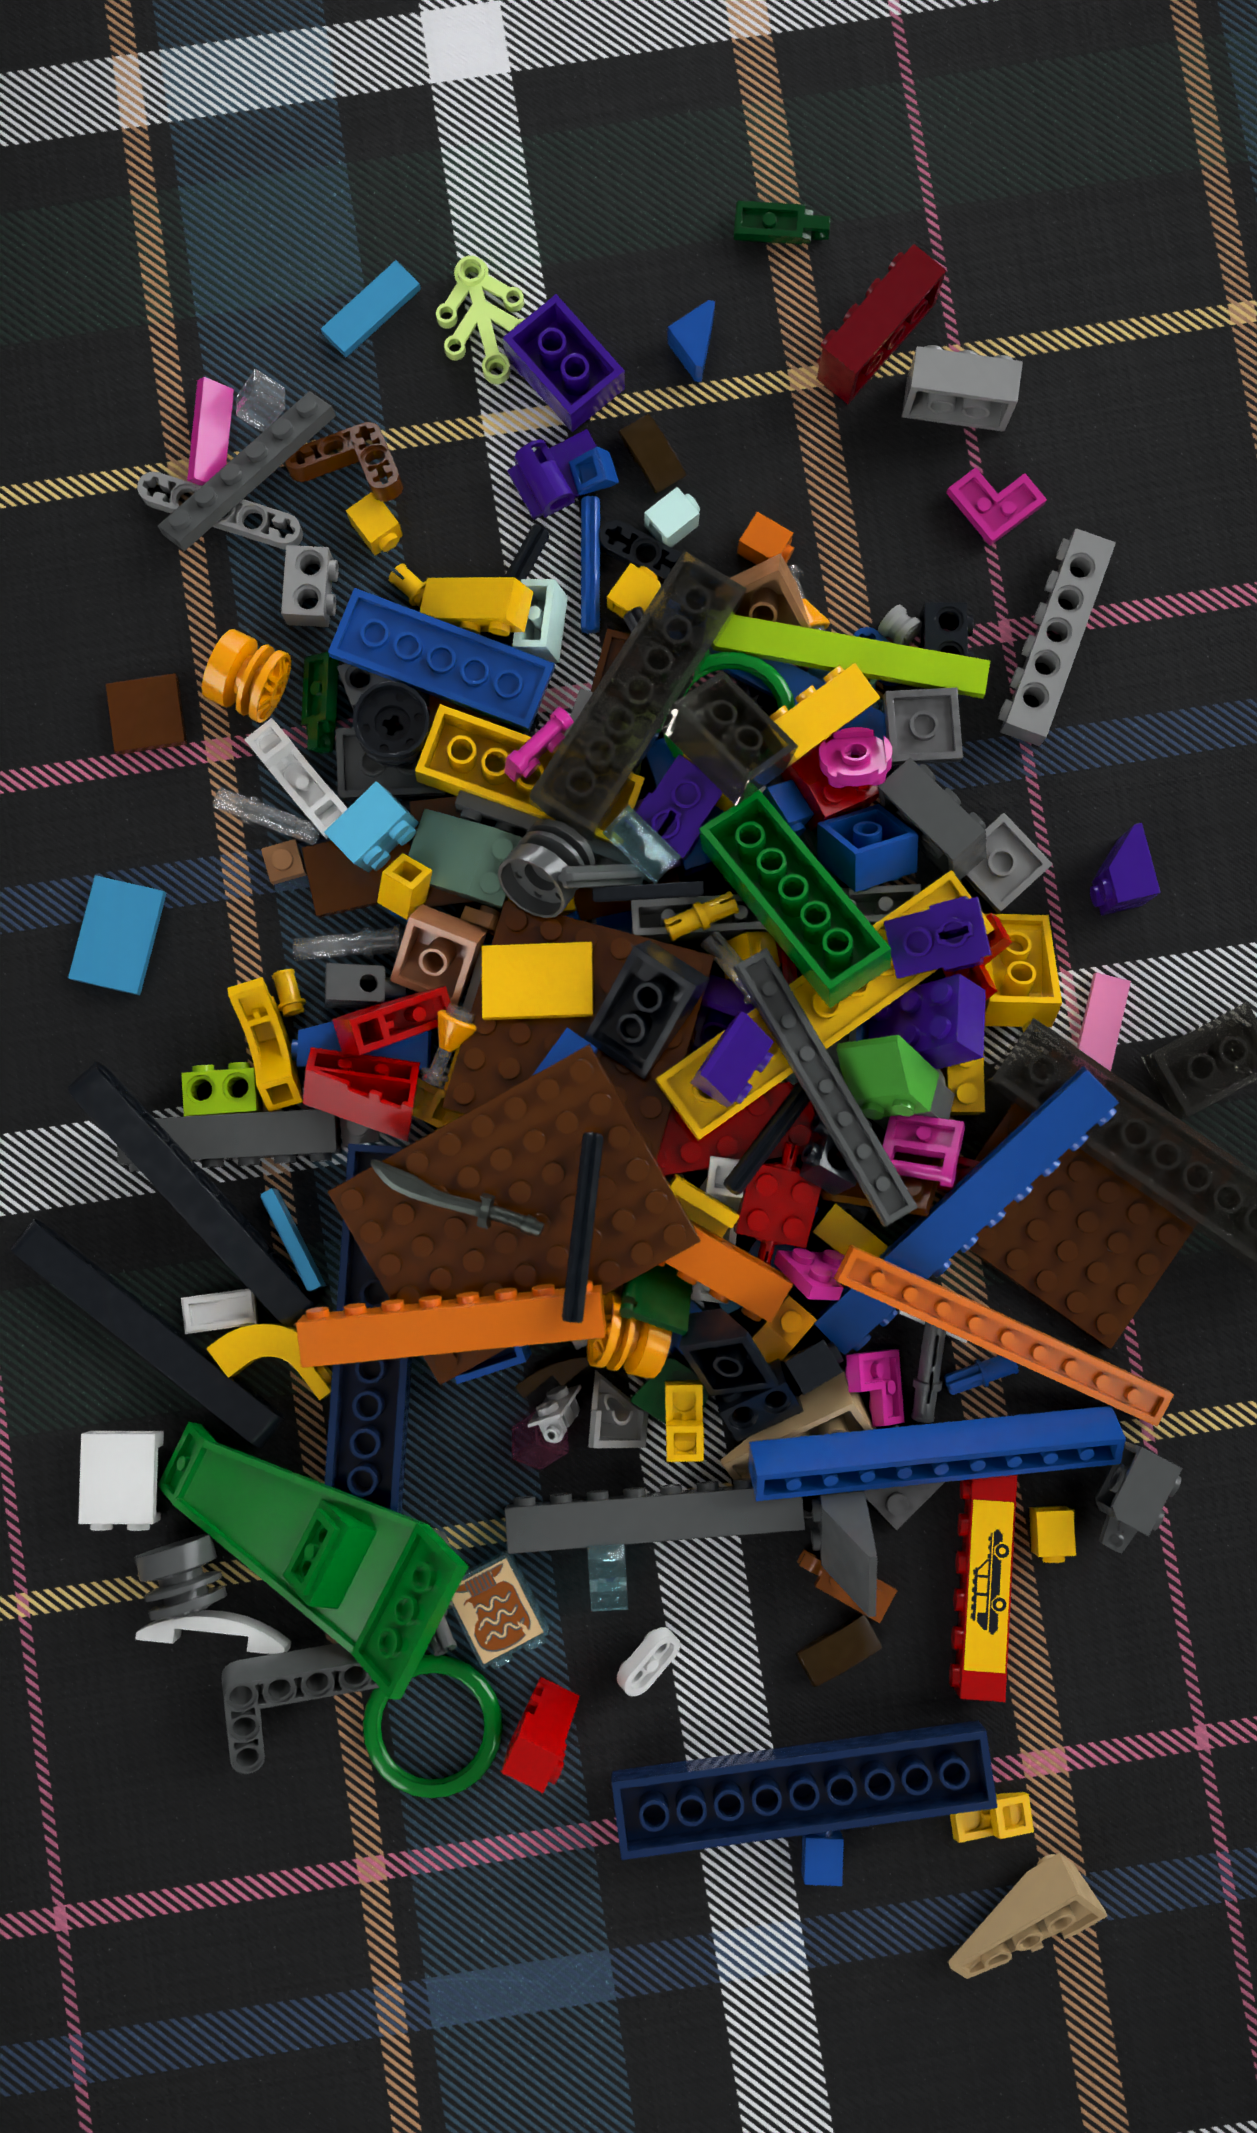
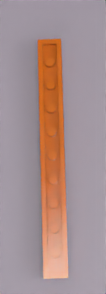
M851 1244L834 1276V1279L843 1285L1158 1427L1174 1396L1172 1392Z

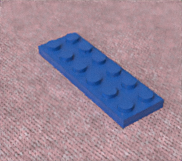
M354 588L328 650L329 657L394 682L404 683L413 689L526 732H530L555 669V663L357 588Z

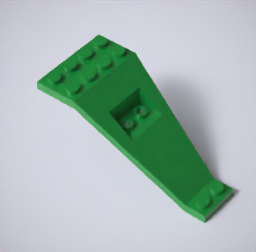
M188 1422L157 1486L177 1509L350 1652L389 1699L401 1700L469 1566L428 1524L217 1443L201 1424Z

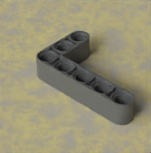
M339 1643L248 1658L229 1663L222 1671L221 1680L232 1768L236 1772L250 1774L261 1768L264 1763L265 1754L260 1709L379 1688V1686L352 1654Z

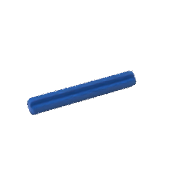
M585 496L581 499V631L586 634H595L600 631V499L596 496Z

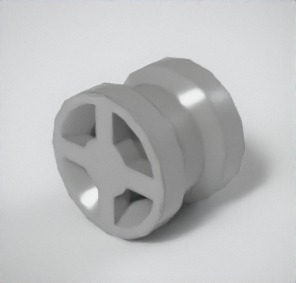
M899 604L892 608L883 618L878 627V632L884 637H890L895 644L908 646L920 631L922 622L916 617L911 618L908 616L907 609Z

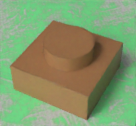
M296 839L261 849L272 885L307 875Z
M481 905L479 910L465 906L460 919L488 930V934L494 936L501 913L484 905Z

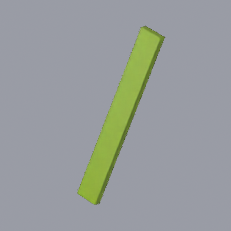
M708 610L702 641V648L721 652H742L760 659L832 671L839 665L845 670L856 663L866 678L926 689L957 688L959 695L982 699L986 692L990 660Z

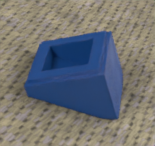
M595 447L568 462L579 495L612 487L619 483L611 455L607 450Z

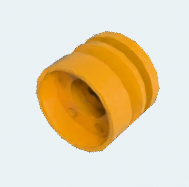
M235 629L228 630L220 638L208 660L203 675L202 695L206 699L225 708L231 707L236 702V710L239 714L243 716L249 715L252 720L258 723L265 722L277 707L284 693L291 670V657L282 650L275 651L273 646L268 644L258 649V643L255 638Z
M615 1291L604 1294L606 1334L605 1338L587 1339V1359L590 1366L604 1368L606 1366L608 1370L618 1371L623 1365L627 1374L654 1379L660 1373L666 1361L672 1331L634 1318L621 1317L619 1310L620 1305L623 1303L621 1302L620 1294Z

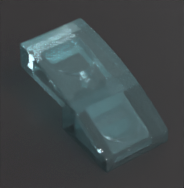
M625 1544L587 1546L591 1611L628 1610Z

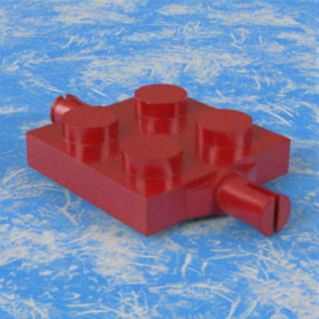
M787 1141L785 1142L786 1145L781 1162L764 1163L744 1189L738 1209L740 1217L733 1229L737 1234L754 1237L759 1240L761 1244L757 1258L771 1265L775 1245L788 1244L801 1248L807 1247L821 1192L820 1187L799 1176L801 1169L795 1166L801 1145L797 1143L792 1144Z

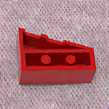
M311 1047L305 1069L303 1104L408 1142L420 1062L364 1054L348 1055L342 1054V1051Z
M540 1676L508 1744L501 1773L544 1793L548 1782L555 1785L564 1766L563 1760L566 1755L564 1751L567 1746L565 1741L580 1696Z

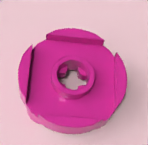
M851 727L841 729L833 733V739L828 741L827 744L825 740L821 744L819 749L820 769L828 777V783L835 788L881 785L886 781V774L892 766V745L885 736L881 740L874 736V730L868 728ZM852 755H859V758H852Z

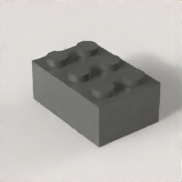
M909 758L887 777L884 783L878 785L880 804L918 833V849L944 875L952 870L960 881L987 857L986 825L976 813L971 812L968 814L960 806V799L950 788L943 790L935 782V775L925 764L922 763L919 766Z

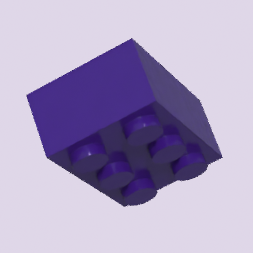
M557 294L503 337L504 352L509 362L571 432L575 431L625 389V370Z
M960 973L915 986L869 1018L868 1039L900 1035L936 1070L984 1058L986 990Z

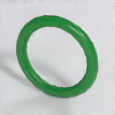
M724 651L714 653L690 663L676 676L670 685L662 706L661 725L665 742L671 754L676 759L678 755L683 756L688 748L679 724L680 708L683 698L690 687L701 677L723 669H736L751 673L762 680L771 690L777 701L778 709L785 705L790 710L796 704L794 695L786 680L773 666L758 657L742 652ZM770 746L759 759L751 762L762 770L757 779L771 772L782 760L773 747Z
M434 1654L423 1655L412 1678L421 1674L431 1673L453 1677L461 1681L473 1692L483 1712L484 1733L482 1743L477 1754L466 1767L446 1778L430 1780L413 1776L394 1763L386 1751L382 1739L381 1721L383 1710L389 1698L380 1688L372 1690L365 1706L363 1718L364 1744L370 1761L379 1774L395 1788L412 1796L429 1799L449 1797L466 1790L480 1780L496 1757L500 1748L503 1731L501 1708L494 1690L485 1677L463 1661L454 1657L435 1656Z

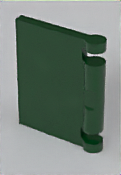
M665 1263L664 1267L657 1265L623 1284L621 1296L623 1304L620 1305L619 1314L623 1318H634L685 1336L688 1331L692 1284L681 1279L677 1275L678 1270Z

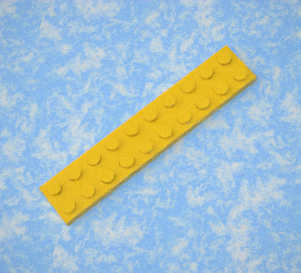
M950 870L875 923L873 927L889 945L883 921L930 909L929 905L963 896L969 899L972 897L954 872ZM982 912L986 932L988 934L991 931H993L994 928ZM891 956L890 969L831 1008L827 1006L803 975L790 983L789 987L825 1049H827L938 969L897 979ZM757 1008L747 1015L774 1041L768 1050L773 1056L761 1073L756 1070L748 1080V1083L753 1086L741 1104L734 1101L731 1106L726 1108L690 1083L724 1031L655 1079L660 1089L697 1140L706 1136L794 1073Z

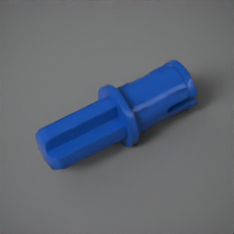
M998 1355L984 1361L976 1359L974 1360L975 1364L946 1374L944 1381L949 1393L955 1395L983 1385L985 1388L989 1387V1382L1011 1374H1017L1019 1369L1017 1363Z

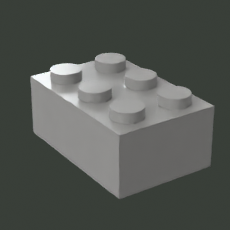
M936 345L917 346L907 376L902 417L1004 432L1018 402L1023 361L1013 360V358L1006 355L982 356L971 350L947 351Z

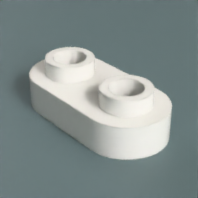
M666 1627L654 1629L645 1636L644 1641L633 1654L622 1663L617 1674V1683L627 1695L638 1696L650 1688L678 1654L680 1649L679 1639Z

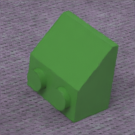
M900 1035L838 1043L836 1051L843 1079L865 1117L879 1120L888 1116H912L915 1113L930 1112L940 1073Z

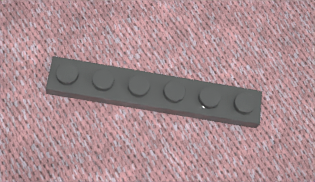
M309 391L158 525L161 533L183 551H186L336 417L333 407Z
M462 790L459 791L455 801L456 812L461 814L460 818L477 823L483 821L494 825V828L514 835L517 833L524 836L536 821L543 820ZM578 832L586 839L593 850L596 865L639 863L642 866V870H646L647 873L646 877H643L642 884H650L651 881L658 884L662 870L657 872L639 853Z

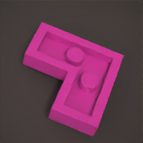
M976 467L947 490V495L989 546L1044 506L1047 501L1026 473L997 493Z
M794 1248L793 1251L777 1250L774 1264L807 1299L840 1300L844 1287L834 1279V1276L844 1258L842 1253L830 1249L824 1250V1252H810L803 1248Z
M899 1349L846 1355L847 1365L845 1374L848 1380L849 1392L870 1391L869 1411L872 1416V1426H889L905 1423Z

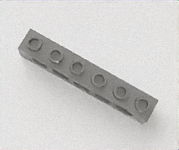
M1077 528L1069 540L1063 538L1056 555V559L1061 560L1058 571H1051L1044 591L1050 592L1046 604L1040 602L1033 619V623L1038 624L1035 635H1028L1021 655L1027 656L1023 668L1017 666L1010 683V687L1015 688L1011 700L1005 699L998 719L1003 721L1000 733L1036 746H1040L1046 739L1116 542ZM1070 568H1079L1084 573V577H1075L1071 573ZM1058 600H1068L1072 604L1073 610L1063 609L1059 605ZM1047 631L1057 632L1061 636L1062 642L1051 641L1047 636ZM1044 663L1049 667L1050 674H1040L1036 670L1035 664ZM1023 696H1034L1038 700L1039 707L1028 706L1024 702Z

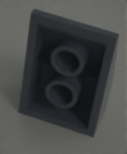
M651 940L635 945L583 1039L645 1079L693 1011L710 978Z

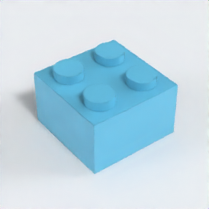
M375 781L324 833L353 864L370 872L372 869L377 871L382 868L391 858L389 853L398 844L402 846L413 838L417 832L414 828L419 822L387 789Z

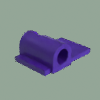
M587 429L551 448L547 447L544 440L539 439L527 443L516 452L514 456L515 466L508 469L507 473L533 520L542 515L546 518L575 503V498L581 496L577 492L568 462L597 447ZM538 447L537 450L533 452L532 448Z
M678 755L654 792L647 794L634 816L675 855L669 862L675 866L680 858L686 860L699 843V828L702 827L727 789V786L681 755Z
M963 896L929 905L930 909L883 921L888 943L891 947V956L897 979L944 968V971L947 972L968 969L983 964L984 957L992 956L978 897L969 899Z

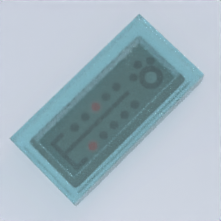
M629 805L602 832L654 884L681 857Z

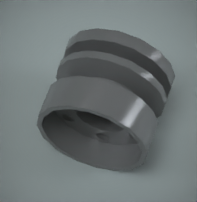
M538 820L528 829L526 834L520 839L519 844L500 864L498 878L508 898L519 908L543 918L556 917L563 912L574 897L576 890L579 889H566L563 887L562 882L558 881V875L561 874L562 868L565 866L595 865L593 850L586 839L574 828L557 820Z
M202 1534L183 1539L134 1557L139 1580L141 1582L158 1580L159 1587L144 1595L145 1601L151 1602L163 1599L164 1602L148 1610L150 1620L185 1617L205 1610L214 1602L227 1596L226 1588L223 1585L212 1588L207 1587L208 1584L223 1577L221 1571L203 1572L202 1566L217 1558L213 1539L210 1535Z

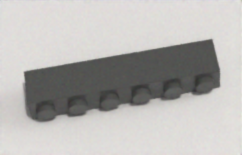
M319 1109L154 1118L193 1162H202V1168L224 1167V1160H238V1166L260 1165V1158H274V1164L296 1163V1156H310V1162L332 1161V1154H342L339 1117ZM117 1146L118 1164L129 1166V1172H141Z

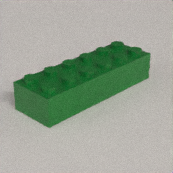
M760 790L755 791L699 828L701 846L704 853L829 1008L891 968V947Z

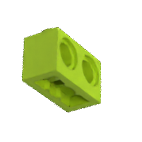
M249 1062L229 1063L226 1070H214V1065L192 1066V1072L182 1073L183 1112L185 1117L263 1112L262 1097L256 1086L255 1069L250 1068ZM245 1079L248 1083V1091L243 1097L236 1098L233 1094V1086L238 1080ZM204 1082H210L212 1086L210 1097L200 1101L197 1096L198 1087Z

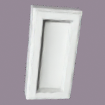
M250 1289L181 1298L185 1334L259 1324L257 1298Z

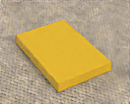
M592 942L482 946L483 1020L594 1016Z

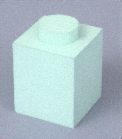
M676 487L645 511L644 526L656 540L669 547H673L699 526L700 507L690 494L684 495Z

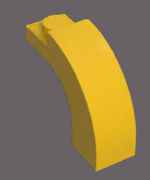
M263 977L228 987V997L241 1023L252 1055L256 1086L268 1112L303 1102L296 1062L292 1061L291 1044L274 996L270 995Z
M262 1323L241 1327L225 1334L206 1348L228 1378L236 1376L262 1357H276L287 1361L298 1371L319 1401L331 1394L332 1372L326 1365L301 1368L297 1328L292 1326L286 1327L278 1323Z

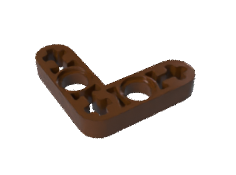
M373 422L361 423L307 443L285 461L290 477L297 482L309 481L360 462L375 499L390 501L397 498L403 490L399 472L381 429ZM371 439L373 444L366 446L365 441ZM342 449L340 452L336 454L327 455L329 452L333 450ZM384 458L383 461L377 464H369L375 459ZM386 476L388 483L382 484L380 478Z

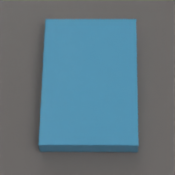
M95 875L68 978L140 996L167 893L162 890Z

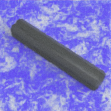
M639 863L565 866L562 868L561 874L558 875V881L562 882L563 887L566 889L640 885L647 873L646 870H642V866Z

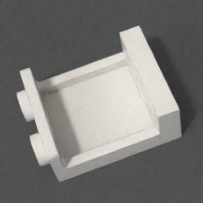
M88 1431L81 1434L78 1524H90V1530L95 1531L112 1530L113 1524H127V1530L143 1531L149 1530L150 1524L161 1520V1512H156L158 1448L163 1446L164 1431Z

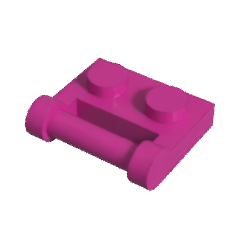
M561 707L550 714L549 721L518 751L513 750L506 757L504 773L514 782L522 775L525 778L532 775L541 764L538 759L547 750L553 753L564 743L567 738L564 734L574 723L572 717Z
M915 1114L912 1116H890L883 1148L900 1176L938 1181L941 1186L953 1187L965 1125L963 1121ZM895 1152L944 1159L943 1167L894 1160Z

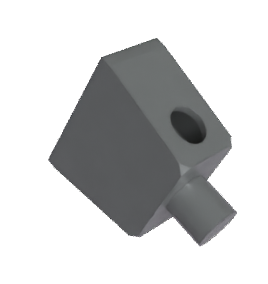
M326 963L324 1008L370 1007L384 1003L385 998L398 999L405 997L406 987L391 982V977H385V966ZM369 982L373 984L375 990L365 992L360 987V984Z

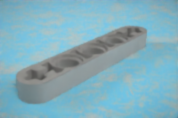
M153 471L141 476L137 485L138 493L146 505L170 514L179 507L178 502L181 495L187 492L195 493L202 487ZM158 483L162 491L171 494L170 500L168 499L166 494L160 492H155L154 495L151 496V494L148 491V488H155L156 484ZM244 499L231 509L226 517L221 518L212 526L281 549H286V545L298 546L303 539L302 527L295 516ZM258 513L263 517L262 524L258 528L248 529L244 526V520L249 514ZM270 519H272L274 527L286 529L287 525H290L294 533L287 534L285 538H282L277 529L270 527Z

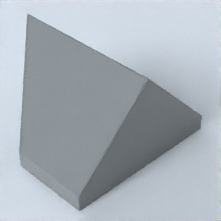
M595 1370L588 1447L646 1448L648 1413L630 1402V1398Z

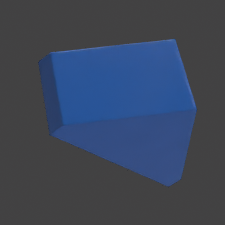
M711 300L706 301L668 326V345L694 381L701 383L714 321L715 301Z

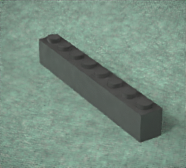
M751 1478L733 1480L734 1486L719 1487L718 1481L696 1483L697 1489L682 1490V1484L660 1486V1492L645 1493V1487H632L623 1489V1495L609 1496L608 1490H596L586 1492L587 1498L572 1499V1493H559L550 1495V1501L536 1502L535 1496L513 1498L514 1504H508L505 1508L508 1554L805 1530L802 1497L756 1501Z

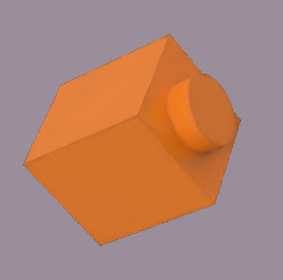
M756 512L739 540L737 554L758 565L781 553L787 563L794 551V547L791 546L793 532Z

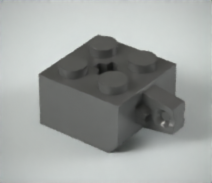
M1125 1441L1121 1464L1110 1466L1095 1496L1098 1509L1107 1514L1099 1542L1122 1554L1137 1531L1149 1536L1152 1530H1157L1163 1521L1165 1511L1162 1509L1168 1497H1173L1180 1487L1182 1478L1179 1474L1182 1468L1141 1446Z

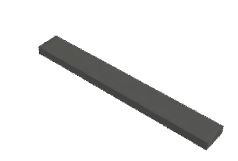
M765 948L735 965L733 969L883 1227L918 1208L768 949Z

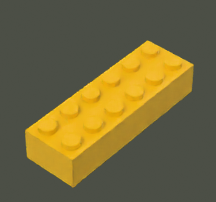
M439 705L415 769L417 782L458 796L459 791L462 790L540 819L561 821L574 828L577 832L619 847L622 846L624 838L614 830V827L628 812L633 814L643 787L644 777L559 747L553 753L547 750L538 759L541 764L528 778L522 775L514 782L504 773L506 757L513 750L518 751L531 737L447 706Z

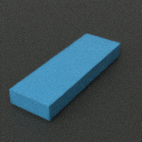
M395 260L321 328L322 334L347 358L421 290L420 283Z
M271 1188L261 1193L260 1198L307 1291L314 1292L325 1287L326 1284L279 1190Z

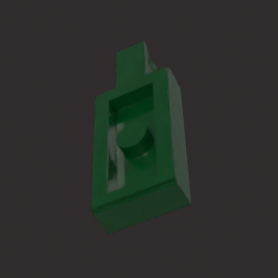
M738 200L736 201L734 240L786 244L811 243V240H828L831 217L813 215V210L805 209L804 204Z
M328 652L304 658L301 725L306 726L308 735L307 749L320 754L332 752L335 740L333 732L336 727L339 676L337 666H339V660L329 657Z

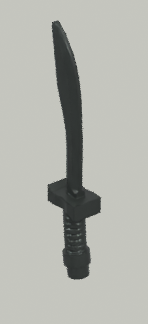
M376 1159L371 1160L374 1171L390 1188L422 1202L478 1217L476 1226L489 1229L492 1226L491 1219L514 1228L516 1227L522 1233L529 1236L531 1234L539 1238L545 1224L538 1221L537 1218L531 1215L524 1216L518 1212L494 1206V1195L483 1193L480 1195L482 1202L450 1195L430 1186L411 1173Z

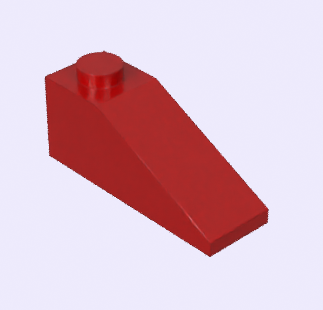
M440 986L366 1007L334 1018L332 1021L342 1054L362 1055L438 1027L437 1012L439 1010L451 1011L446 1013L455 1018V1015L452 1013L453 1008L446 986Z

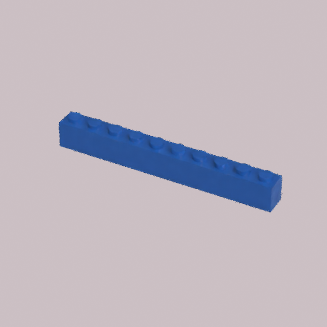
M1083 1066L930 1208L928 1217H920L879 1258L925 1279H928L931 1275L935 1278L939 1277L952 1264L949 1259L958 1250L964 1253L977 1242L979 1237L976 1234L985 1225L989 1228L996 1225L1005 1216L1006 1212L1003 1209L1011 1201L1015 1200L1018 1203L1033 1190L1031 1183L1041 1174L1044 1177L1049 1176L1061 1164L1058 1158L1068 1149L1074 1152L1081 1147L1089 1138L1086 1134L1087 1131L1096 1123L1102 1126L1108 1122L1117 1112L1114 1107L1119 1103L1118 1100ZM846 1286L842 1291L840 1300H831L815 1315L817 1321L814 1324L846 1355L852 1348L856 1352L860 1350L871 1339L869 1332L878 1324L882 1327L886 1326L894 1319L898 1311L888 1304Z
M1112 1406L1090 1407L749 1442L748 1468L756 1501L1116 1465L1121 1464L1126 1438Z

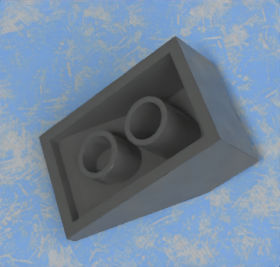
M865 1491L818 1495V1499L811 1500L813 1522H818V1528H811L813 1551L819 1550L822 1567L868 1617H875L877 1552Z

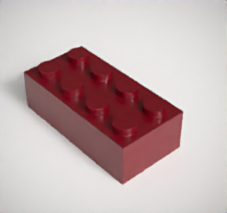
M915 244L905 254L899 252L888 267V274L882 280L878 277L873 281L865 294L867 298L860 306L855 303L844 316V324L838 331L832 329L820 345L822 354L817 360L819 369L816 379L847 404L854 399L937 302L946 269Z

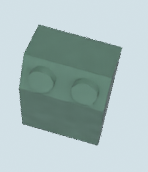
M424 809L408 856L433 870L430 881L431 887L502 911L508 896L499 882V866L519 844L522 837L488 825Z

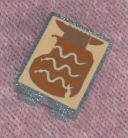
M507 1549L466 1571L451 1600L453 1604L452 1610L482 1669L489 1665H492L493 1669H497L513 1659L512 1653L524 1647L528 1652L546 1642L544 1636L549 1634L550 1626L514 1554H508Z

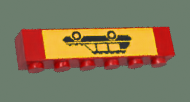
M1017 1475L960 1480V1498L965 1499L964 1514L960 1513L958 1516V1535L963 1536L962 1551H957L955 1567L956 1573L961 1574L960 1589L955 1588L953 1597L954 1611H959L958 1626H953L951 1633L952 1649H957L956 1664H951L949 1670L950 1687H955L954 1691L960 1699L1005 1702Z

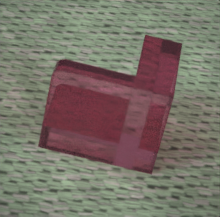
M534 1412L512 1428V1460L537 1469H543L569 1453L568 1427L560 1442H547L539 1425L528 1428L527 1424L535 1414Z

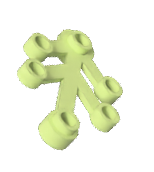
M472 255L465 256L457 263L454 270L456 286L445 303L438 306L436 310L438 324L446 329L452 328L458 320L456 310L468 293L470 294L472 305L454 334L445 340V353L451 360L462 359L466 353L465 343L478 325L485 352V358L482 361L483 375L491 384H502L510 376V363L506 355L498 350L491 321L510 332L525 319H517L487 302L483 290L503 299L504 307L510 312H518L523 308V292L517 287H509L489 276L488 267L480 258ZM471 272L478 275L475 278H466V275ZM517 296L519 300L516 303H510L508 298ZM445 312L453 314L450 319L446 320L442 319L441 315ZM453 344L461 346L456 352L449 350ZM494 368L503 370L499 375L491 374Z

